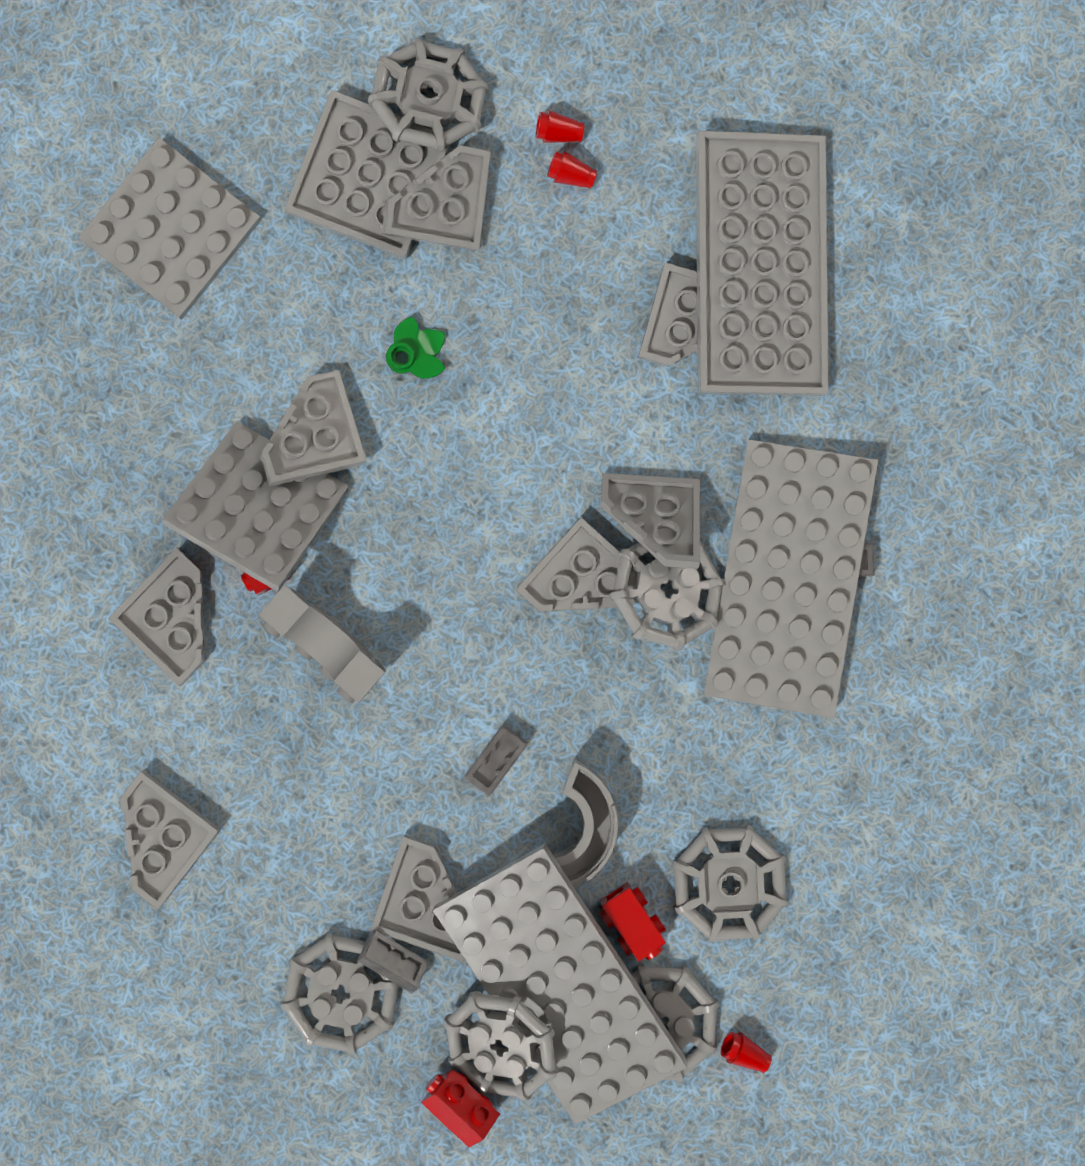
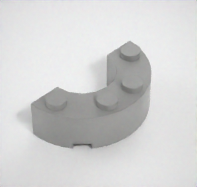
M284 585L259 613L258 616L265 621L262 626L274 637L278 638L281 635L295 643L296 651L307 660L313 657L322 665L319 668L320 672L340 687L337 692L351 704L354 701L360 703L386 673L384 666L380 662L376 664L371 659L374 655L317 605L312 606L305 602V597L302 594Z
M573 759L563 787V794L574 800L582 811L583 827L573 844L566 849L551 853L573 887L592 879L609 860L617 840L618 817L614 800L603 779L588 765Z

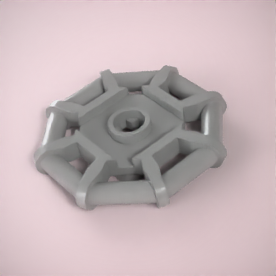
M415 38L413 43L387 57L381 56L377 60L376 77L372 94L368 97L369 107L375 109L392 133V139L396 142L406 141L435 148L437 152L444 151L445 147L472 132L477 133L482 127L480 119L485 95L489 92L488 83L480 78L465 57V51L461 48L455 50L423 42L421 38ZM426 56H427V57H431V58H435V59H439V60H443V61H447V62H446V63H442V62H438V61L426 59ZM415 57L416 62L413 67L407 69L408 66L404 68L400 66ZM455 69H459L466 82H461L460 79L457 81L454 76ZM390 76L398 79L396 90H386ZM427 88H432L433 94L437 96L426 98L421 92H426ZM462 95L472 96L469 111L460 106ZM395 103L398 105L400 114L403 116L400 122L388 105ZM456 118L461 122L443 133L442 127L447 126L451 119ZM412 123L432 127L433 134L410 129Z
M701 541L699 567L707 579L702 582L699 581V573L694 568L665 567L657 559L644 565L639 560V557L649 551L639 542L628 549L620 551L618 554L620 558L610 598L612 601H615L631 628L632 636L635 639H646L670 646L674 651L683 650L684 645L708 630H715L718 625L716 619L722 587L726 584L725 579H721L703 548L704 544ZM633 570L637 573L634 589H627L630 573ZM667 582L674 589V594H671L669 598H666L665 591L661 590V585H666ZM709 590L704 612L698 608L701 591ZM634 598L636 603L639 602L644 609L642 610L644 616L641 619L629 599ZM691 616L696 623L681 631L679 621ZM656 621L668 625V632L650 627L651 622Z
M746 825L739 828L707 829L705 827L701 829L700 835L677 860H673L671 865L674 868L676 905L674 909L677 914L683 915L707 937V941L714 943L716 940L753 938L755 941L760 938L759 935L784 907H788L789 900L786 897L785 862L787 859L784 854L777 852L754 831L753 826ZM740 841L738 850L719 851L715 842ZM750 845L767 860L760 865L754 862L746 854ZM708 847L712 855L704 861L703 865L699 869L691 865L699 854ZM771 871L773 893L765 892L764 873ZM687 874L697 877L698 895L689 897ZM728 876H733L734 880L740 882L739 886L734 887V892L728 893L727 888L722 887V882L726 881ZM762 900L768 902V906L753 921L750 917L752 909L757 903L760 904ZM701 904L707 906L715 914L712 922L710 923L694 908ZM743 918L745 924L722 927L723 919Z
M333 932L326 933L325 938L298 956H292L289 960L290 969L284 999L280 1002L281 1010L287 1012L305 1039L304 1044L308 1047L315 1045L346 1051L349 1055L357 1053L359 1048L384 1031H390L394 1026L392 1020L399 985L380 975L382 979L374 981L367 973L365 966L360 962L339 958L338 950L360 954L366 941L336 936ZM327 952L330 961L315 970L309 963ZM303 974L311 978L308 994L298 996L301 976ZM340 985H345V991L350 993V997H345L343 1001H338L337 996L332 992L337 990ZM385 990L381 1012L372 1008L375 991ZM309 1005L312 1015L319 1020L314 1027H312L300 1007ZM366 1016L374 1021L373 1024L355 1035L353 1025L360 1023ZM324 1025L344 1028L345 1037L321 1033Z
M644 964L638 965V969L631 975L638 986L640 984L643 985L645 989L643 993L660 1018L665 1016L669 1018L666 1022L667 1030L680 1050L690 1042L697 1046L686 1057L687 1068L664 1079L677 1080L678 1083L683 1082V1078L707 1056L715 1054L717 1050L715 1045L717 1009L720 1005L718 1000L713 999L692 976L690 969L685 966L682 968L649 967L644 966ZM651 980L674 981L672 989L658 990V988H652ZM684 986L699 1002L698 1004L690 1007L682 998L680 992ZM704 1014L703 1034L701 1037L693 1034L694 1016Z
M480 991L472 992L455 1012L446 1015L443 1026L447 1030L450 1051L448 1061L450 1065L456 1066L480 1089L481 1094L485 1096L487 1093L518 1097L521 1101L531 1099L532 1094L545 1082L554 1079L559 1068L555 1063L553 1047L555 1032L552 1026H546L521 1002L522 998L516 995L514 998L483 995ZM491 1010L507 1011V1013H506V1012L491 1011ZM472 1013H477L480 1020L473 1023L467 1018ZM520 1020L526 1025L525 1030L518 1024ZM460 1033L468 1036L469 1046L462 1048ZM497 1040H501L502 1045L508 1048L503 1049L496 1044ZM535 1043L540 1044L541 1055L536 1053ZM530 1066L537 1070V1072L528 1079L524 1071ZM495 1076L510 1077L514 1083L494 1080Z

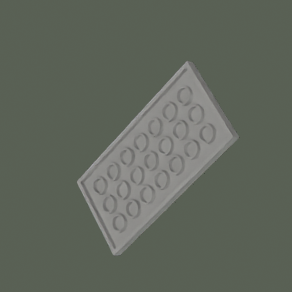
M698 131L696 134L698 394L825 396L829 394L826 136Z
M748 439L724 575L726 585L722 587L717 616L718 625L715 628L704 695L835 718L878 460Z
M545 843L435 905L433 912L487 993L491 996L514 998L516 995L522 998L521 1002L546 1026H552L555 1032L553 1036L554 1057L559 1070L557 1076L554 1079L548 1080L547 1083L575 1124L687 1068V1059ZM520 1020L518 1024L525 1030L526 1025ZM535 1043L536 1053L541 1055L540 1044Z

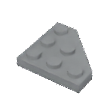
M462 145L454 148L386 200L382 234L471 251L479 250L491 151Z
M665 262L638 359L670 367L698 351L697 272Z
M339 370L308 376L278 424L274 434L267 442L261 453V459L269 486L365 465L367 460Z
M612 473L602 474L601 508L665 567L699 568L700 479Z
M581 517L516 588V591L538 611L618 608L615 601L611 600L610 593L614 589L620 561L618 554L620 552ZM633 570L630 573L627 589H634L637 573ZM629 599L633 606L636 603L635 599Z
M176 548L109 617L178 686H182L205 662L203 570L180 548Z
M143 770L136 776L120 799L122 811H124L126 830L124 831L127 854L131 862L132 876L130 878L132 890L156 909H160L221 829Z
M407 835L403 836L370 930L373 931L375 929L381 934L463 962L465 958L433 912L436 904L457 893L435 845Z

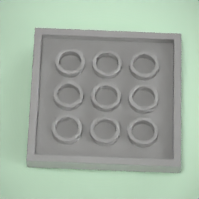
M331 90L284 211L286 214L406 260L414 240L382 234L385 202L447 155L452 144L445 147L444 151L437 152L435 148L406 141L398 143L392 139V133L375 109L369 107V104ZM394 114L400 122L402 117ZM412 123L410 129L433 134L432 128L416 123Z
M158 137L78 238L176 316L183 319L262 219Z
M237 421L165 515L163 525L278 592L346 495L349 486L327 473L269 486L261 459V453L269 439Z

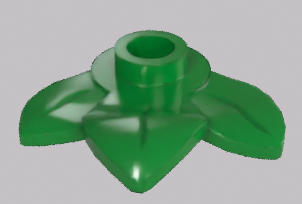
M414 317L403 320L395 328L394 343L390 345L386 352V362L389 368L399 374L411 372L420 379H429L444 372L445 367L435 356L438 355L443 347L445 333L434 329L419 331ZM400 352L408 354V360L405 363H399L396 360Z

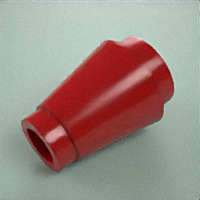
M549 109L547 113L539 112L535 133L537 139H543V143H581L584 134L583 122H578Z
M555 151L547 177L554 179V183L591 189L597 170L566 151L563 154Z
M730 1032L723 1040L720 1052L721 1056L726 1058L727 1063L765 1073L769 1069L772 1056L742 1032Z

